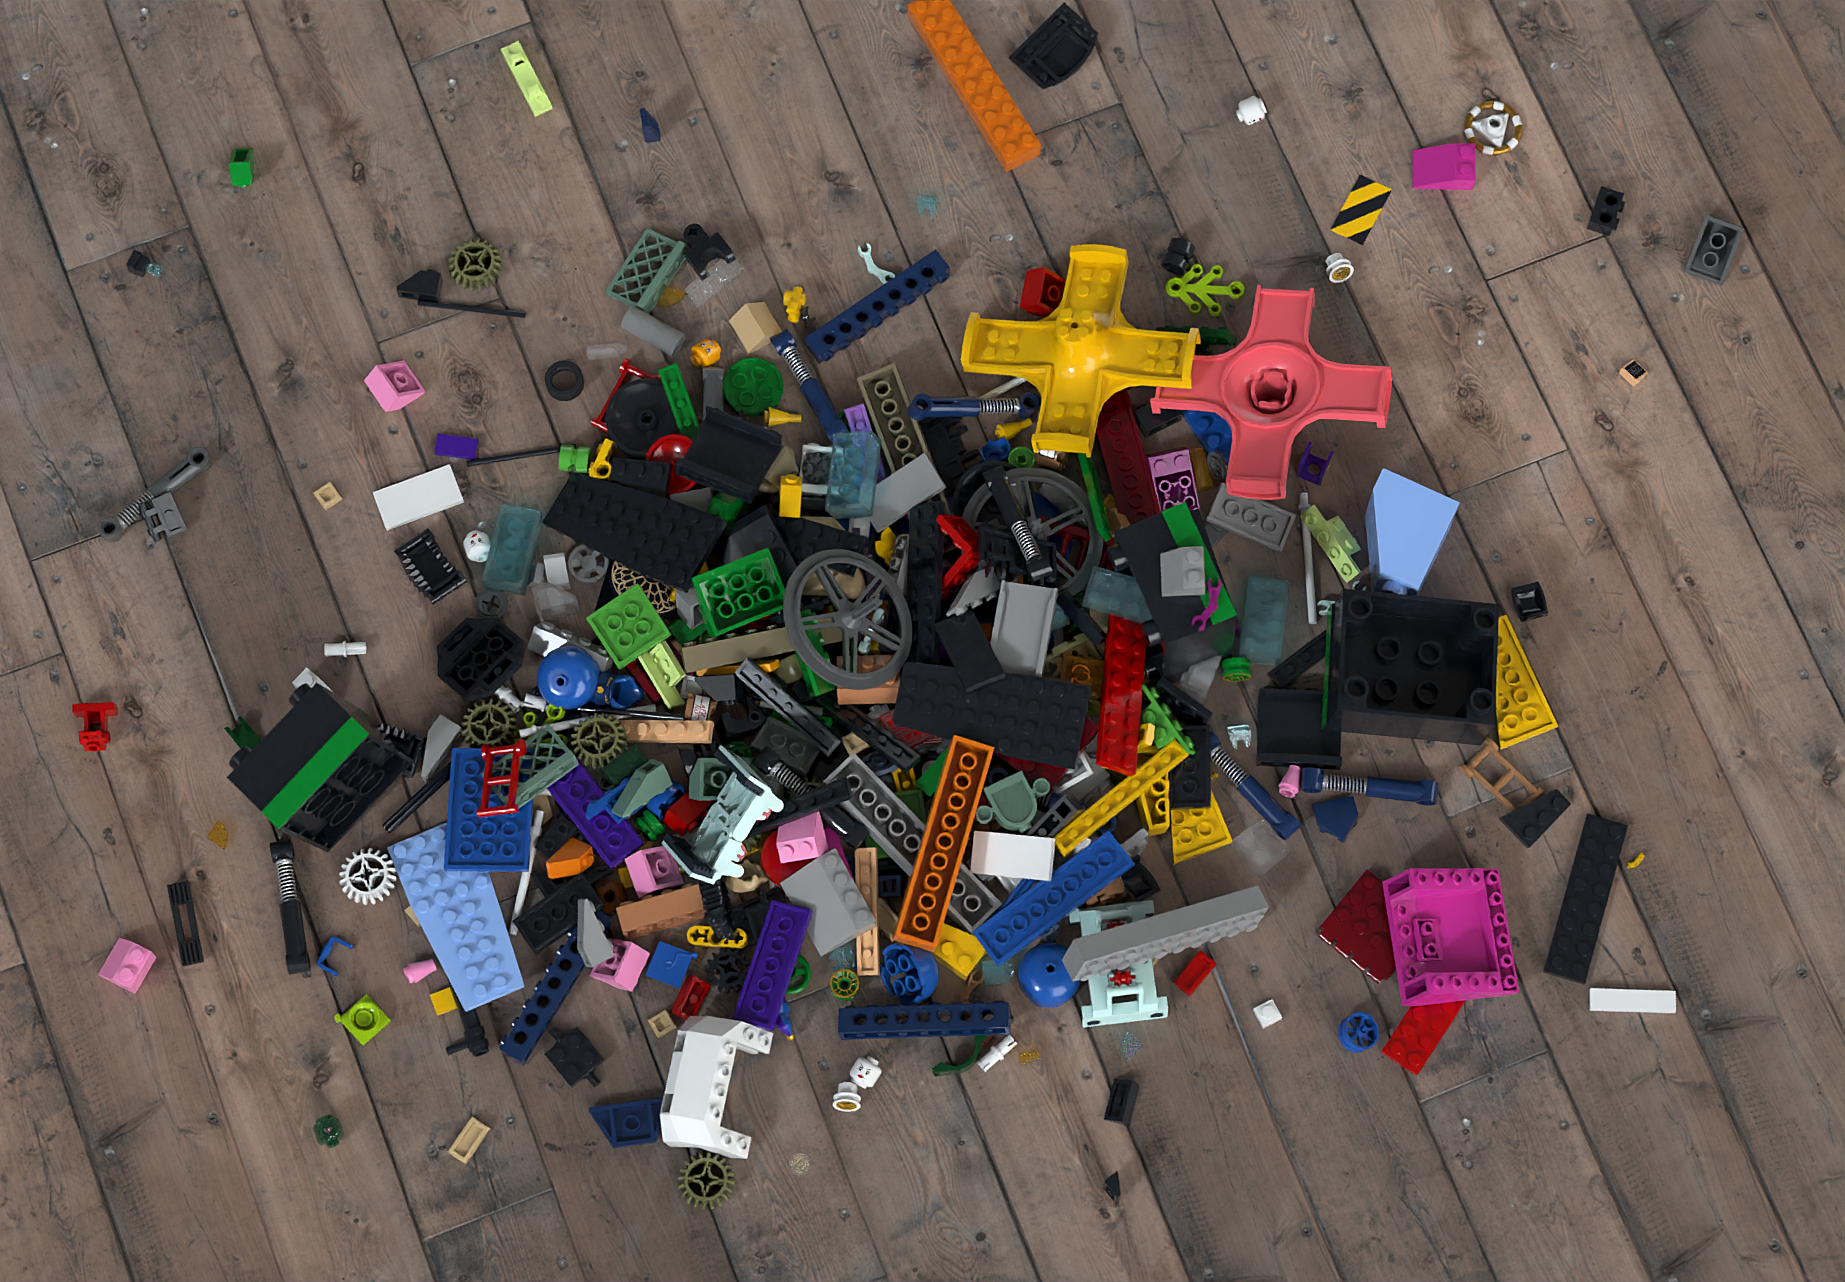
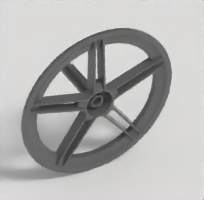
M1018 468L1006 471L1010 485L1016 483L1019 504L1025 514L1020 482H1024L1031 516L1026 517L1028 520L1027 527H1029L1033 538L1047 541V537L1085 517L1089 532V546L1085 561L1077 572L1056 551V558L1074 575V577H1071L1057 564V571L1068 580V582L1057 588V597L1063 591H1069L1072 596H1075L1091 580L1099 565L1103 550V538L1097 531L1088 495L1067 477L1047 469ZM1028 481L1045 483L1060 489L1073 499L1078 507L1040 524L1041 519L1038 518L1036 521ZM986 483L973 494L962 515V518L976 533L975 527H979L982 522H976L978 514L985 502L992 496ZM1079 510L1082 511V514L1052 530L1049 527L1050 524ZM993 524L996 529L1010 531L1008 526ZM977 565L969 573L972 576L985 568L984 566ZM1008 572L1006 573L1005 577L1006 582L1008 581L1010 576ZM1016 578V579L1013 580L1012 582H1013V583H1016L1017 580H1018V578ZM1000 590L996 592L998 596L995 599L997 600L999 599Z
M830 549L815 553L802 561L793 571L784 592L783 615L790 641L803 662L822 679L846 689H872L891 680L906 662L912 643V622L909 608L893 578L880 565L868 557L844 549ZM846 563L855 565L869 572L875 578L855 602L851 603L828 568V564ZM815 572L836 612L801 618V594L808 578ZM879 580L880 584L870 598L861 603L860 601ZM883 587L890 594L898 613L900 624L899 637L865 618V615L882 605L883 601L879 600L878 594ZM831 618L833 622L805 626L802 624L803 622ZM838 627L842 631L843 670L829 663L817 652L808 639L806 630ZM858 632L895 651L885 666L873 672L857 673ZM849 638H851L850 665H849Z

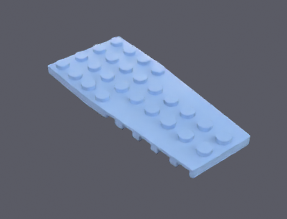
M444 823L391 845L387 849L419 923L464 1010L469 1011L519 990L525 985L489 872L444 870L447 823Z

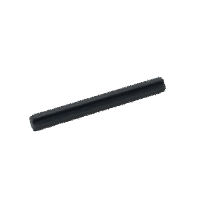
M451 761L383 823L382 826L388 833H392L450 779Z

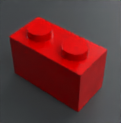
M688 791L667 810L663 822L683 837L687 832L692 833L698 826V822L705 819L713 802L711 800L690 799Z

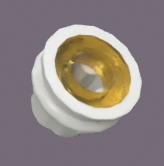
M1334 253L1326 259L1328 266L1326 273L1331 282L1339 283L1352 275L1353 267L1351 262L1344 259L1341 253Z
M852 1082L840 1083L838 1085V1093L833 1096V1107L841 1111L858 1110L861 1106L859 1103L861 1097L857 1095V1085Z

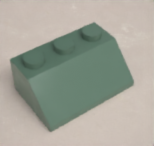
M740 757L758 775V769L752 763L755 757ZM698 758L689 777V798L695 800H717L733 770L722 764L717 758Z

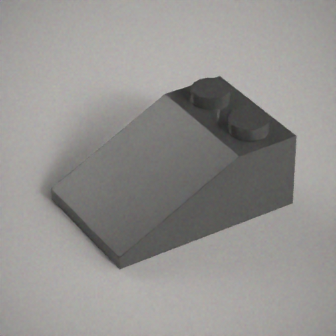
M1706 215L1684 272L1722 286L1745 228Z

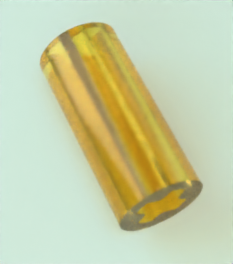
M1194 448L1189 450L1197 492L1211 490L1214 486L1204 449Z

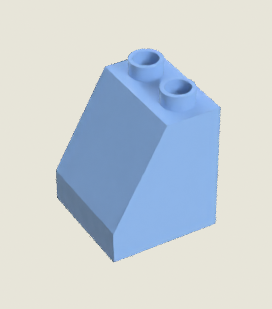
M1383 468L1373 488L1365 514L1371 591L1418 596L1451 528L1460 502Z

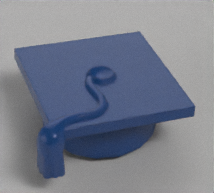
M659 941L645 976L680 989L692 958L697 960L698 954L695 951L690 953Z

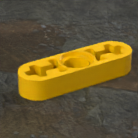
M693 926L687 932L688 941L695 946L742 949L749 941L748 934L737 928L736 937L740 933L743 940H739L738 944L735 940L727 939L714 943L712 939L714 931L710 926ZM699 931L700 934L707 935V939L700 937L696 941L692 936Z

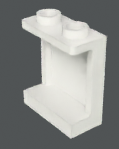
M808 443L802 446L799 476L802 482L801 495L839 498L844 458L842 448L836 445L822 447L816 443ZM817 452L827 454L834 463L833 476L828 482L820 485L808 482L804 478L801 469L804 459L809 454ZM822 463L818 465L811 464L815 469L814 474L817 471L825 472L821 467Z

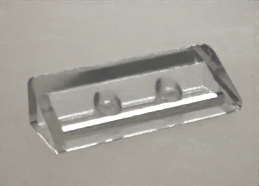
M720 259L707 270L710 275L708 278L702 281L698 277L685 288V295L699 309L744 270L737 260L727 264L726 261Z

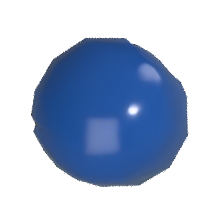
M1000 437L998 441L990 439L980 451L981 460L983 462L995 460L1008 463V457L1011 452L1009 441L1003 437Z

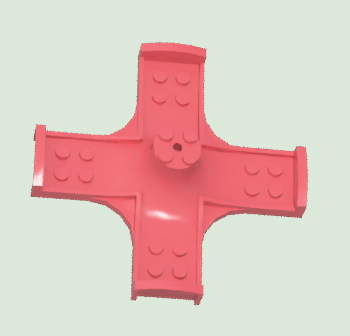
M1257 285L1251 326L1246 338L1236 348L1224 354L1194 355L1191 370L1192 389L1157 386L1155 398L1150 399L1152 413L1161 414L1162 408L1215 412L1226 420L1232 430V445L1226 476L1228 495L1257 500L1286 498V480L1294 438L1305 425L1318 419L1377 422L1378 428H1386L1392 388L1391 367L1340 364L1327 361L1315 353L1308 337L1312 310L1315 307L1314 288H1310L1309 291L1263 289L1261 285Z

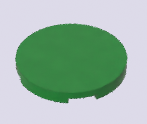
M749 357L734 363L729 368L723 381V394L727 404L735 412L743 410L745 416H762L764 411H768V407L775 408L783 396L784 384L780 371L774 364L758 359V357Z

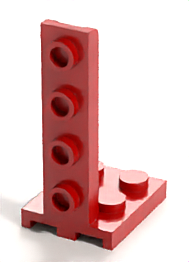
M940 514L936 521L940 525L941 531L950 535L954 545L964 551L943 577V604L951 598L955 588L965 581V576L969 571L977 566V533L962 517Z

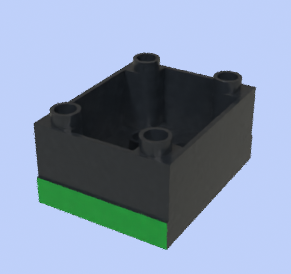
M1184 502L1115 531L1114 545L1107 548L1109 558L1114 567L1113 579L1115 582L1108 584L1106 588L1114 607L1117 608L1125 605L1131 619L1141 623L1142 631L1147 640L1144 670L1148 681L1156 678L1160 680L1163 676L1174 684L1219 666L1223 660L1231 658L1237 614L1223 584L1217 598L1218 609L1206 621L1205 629L1199 631V627L1203 625L1202 621H1196L1192 626L1193 618L1198 615L1200 616L1210 603L1207 586L1208 580L1211 578V586L1216 588L1218 587L1220 577L1186 503ZM1203 546L1205 595L1162 596L1160 554L1181 547Z
M1343 588L1335 603H1332L1327 610L1321 730L1480 746L1486 739V735L1495 726L1499 604Z
M317 682L312 688L305 683L299 686L289 698V703L293 708L253 750L247 746L243 747L232 756L229 766L233 771L227 778L279 830L328 853L406 771L414 760L363 710Z

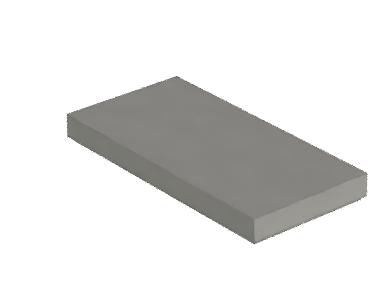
M923 453L857 497L875 530L879 533L909 513L913 506L921 505L945 489L946 486L928 455Z
M1221 482L1205 520L1281 553L1296 515L1263 500L1228 495L1226 484Z

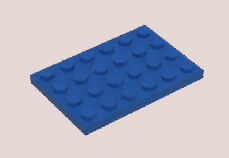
M452 748L444 870L529 872L533 799L519 808L517 813L478 817L476 811L481 809L484 781L481 773L485 771L486 761L482 758L481 748ZM527 748L526 755L534 756L535 749ZM507 754L494 755L493 764H495L497 761L502 759ZM512 760L508 762L507 768H511ZM523 760L521 769H531L533 761ZM494 772L492 777L501 776V772ZM520 773L518 782L525 783L529 780L530 774ZM503 786L501 794L504 797L509 794V786ZM491 788L489 807L505 806Z

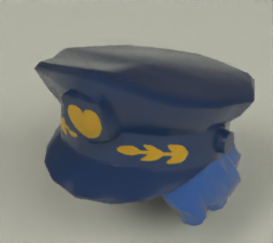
M610 669L599 675L594 692L595 703L604 708L609 706V708L629 709L633 703L639 702L644 697L642 687L636 684L632 676H618L617 673L612 672Z

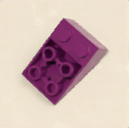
M1185 446L1145 455L1161 512L1184 502L1189 511L1200 509L1189 450Z

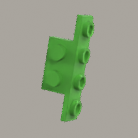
M1143 684L1141 688L1152 703L1141 711L1140 723L1142 725L1149 723L1155 726L1153 741L1158 749L1161 750L1177 738L1186 753L1195 754L1193 741L1188 736L1185 737L1181 732L1183 727L1176 719H1172L1170 708L1165 703L1162 704L1158 699L1160 697L1158 691L1153 686L1149 687Z

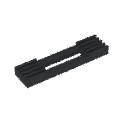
M185 880L180 883L176 882V884H168L167 888L177 934L181 964L185 967L203 963V953L189 881ZM181 904H186L193 939L192 943L188 942L185 944L178 906Z

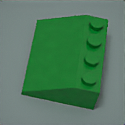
M769 548L691 578L701 615L710 638L783 609L785 589Z
M810 609L800 612L801 618L815 616V613H811ZM818 621L803 622L802 624L803 626L818 624ZM816 629L806 630L807 637L817 652L831 663L828 653H824L822 649L824 640L821 632L817 633ZM795 650L809 696H818L834 690V684L829 683L814 673Z

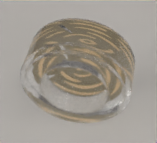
M798 1153L791 1157L789 1167L793 1174L803 1176L809 1172L811 1162L807 1155Z

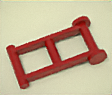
M625 358L619 369L621 376L598 418L594 417L592 419L591 425L607 432L606 423L603 420L606 416L608 403L615 392L622 387L629 373L641 379L661 381L659 373L656 376L631 365L630 359Z
M523 739L517 740L514 745L491 747L489 744L482 745L481 754L486 763L481 809L476 811L478 817L518 812V805L515 802L520 756H525L527 751L526 743ZM513 753L511 775L492 777L494 755ZM510 783L508 804L505 806L489 807L491 786Z

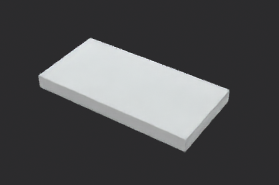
M450 464L373 492L387 531L464 503Z
M974 831L970 872L1051 881L1055 839Z

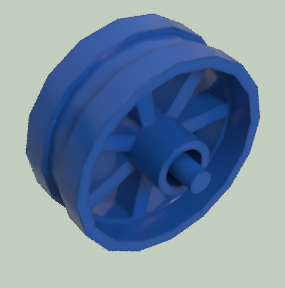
M1355 1012L1340 1022L1338 1037L1343 1047L1348 1051L1361 1053L1376 1044L1379 1039V1028L1374 1018L1369 1014ZM1353 1018L1359 1019L1358 1025ZM1348 1021L1351 1024L1352 1028L1347 1027ZM1362 1039L1368 1043L1366 1047H1363Z

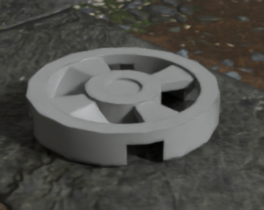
M582 544L571 552L568 559V568L578 582L595 584L602 577H605L609 559L604 557L605 561L597 563L595 558L601 553L595 550L592 551ZM582 549L587 552V555L584 557L579 553ZM573 568H582L577 573L573 570ZM596 571L599 575L592 578L591 573Z

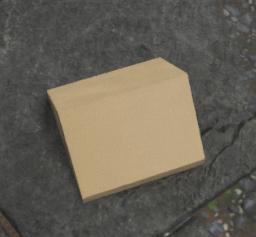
M765 302L746 303L729 320L748 354L771 343L770 338L782 332Z

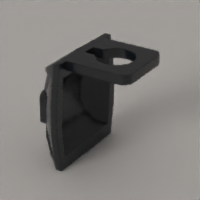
M1539 582L1511 588L1513 604L1521 622L1548 616L1545 596Z
M1140 855L1131 858L1135 866L1120 876L1126 893L1134 902H1141L1161 890L1153 875L1140 863Z

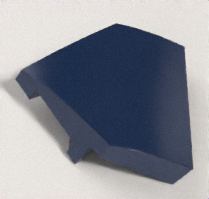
M1350 796L1312 804L1317 826H1320V832H1327L1337 837V840L1343 843L1351 829L1357 825L1358 810L1354 797Z

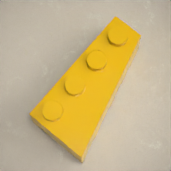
M1156 745L1139 748L1136 769L1159 752L1160 749ZM1168 773L1135 799L1142 827L1148 832L1149 836L1165 833L1170 826Z
M943 923L937 947L931 953L938 962L966 981L987 952L975 936Z

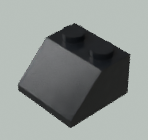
M735 674L694 677L695 682L715 701H723V705L742 703V699H745V696L749 697V694L745 691L746 683Z

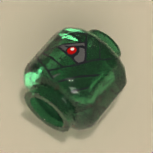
M332 1115L318 1118L313 1126L318 1144L322 1146L327 1145V1148L339 1145V1140L344 1137V1131L339 1118Z

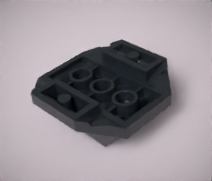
M467 617L437 646L438 677L466 702L488 698L522 666L526 643L498 618L476 619Z

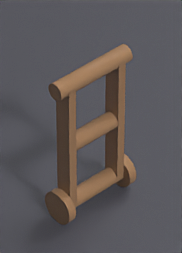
M1488 737L1484 740L1485 746L1466 765L1461 763L1458 766V769L1467 778L1473 776L1510 812L1516 808L1499 791L1513 776L1532 793L1521 806L1528 804L1545 793L1541 787L1536 789L1497 752L1499 749L1497 744ZM1489 753L1507 769L1506 773L1493 786L1474 769Z

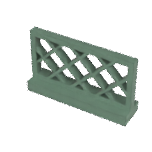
M647 228L606 289L605 294L630 307L635 306L650 314L686 260L683 254L688 250L686 244L681 241L677 243ZM649 236L656 238L657 244L646 247L645 242ZM667 245L674 247L670 253H662L661 247ZM659 248L660 256L649 259L648 251ZM645 252L646 260L635 262L637 254ZM662 260V266L652 271L650 263ZM648 264L649 272L638 274L637 267ZM634 268L636 276L625 279V272ZM651 276V283L641 286L640 279ZM637 280L639 288L628 291L626 283ZM624 284L625 292L619 294L613 292L616 286ZM640 292L641 298L637 303L630 301L629 295Z
M549 724L525 741L526 748H536L534 756H520L518 780L520 773L530 774L529 780L525 783H517L515 804L518 805V809L579 765L575 755L567 748ZM547 733L552 735L551 743H541L542 737ZM550 748L548 757L538 756L539 749ZM554 748L565 751L559 758L552 757ZM513 753L507 754L493 764L492 774L494 772H501V776H504L506 772L511 773V768H507V764L512 760ZM522 761H533L531 769H521ZM537 761H547L544 769L535 770ZM510 783L501 784L498 788L495 785L491 786L503 804L507 805L508 795L504 797L501 792L503 786H509Z

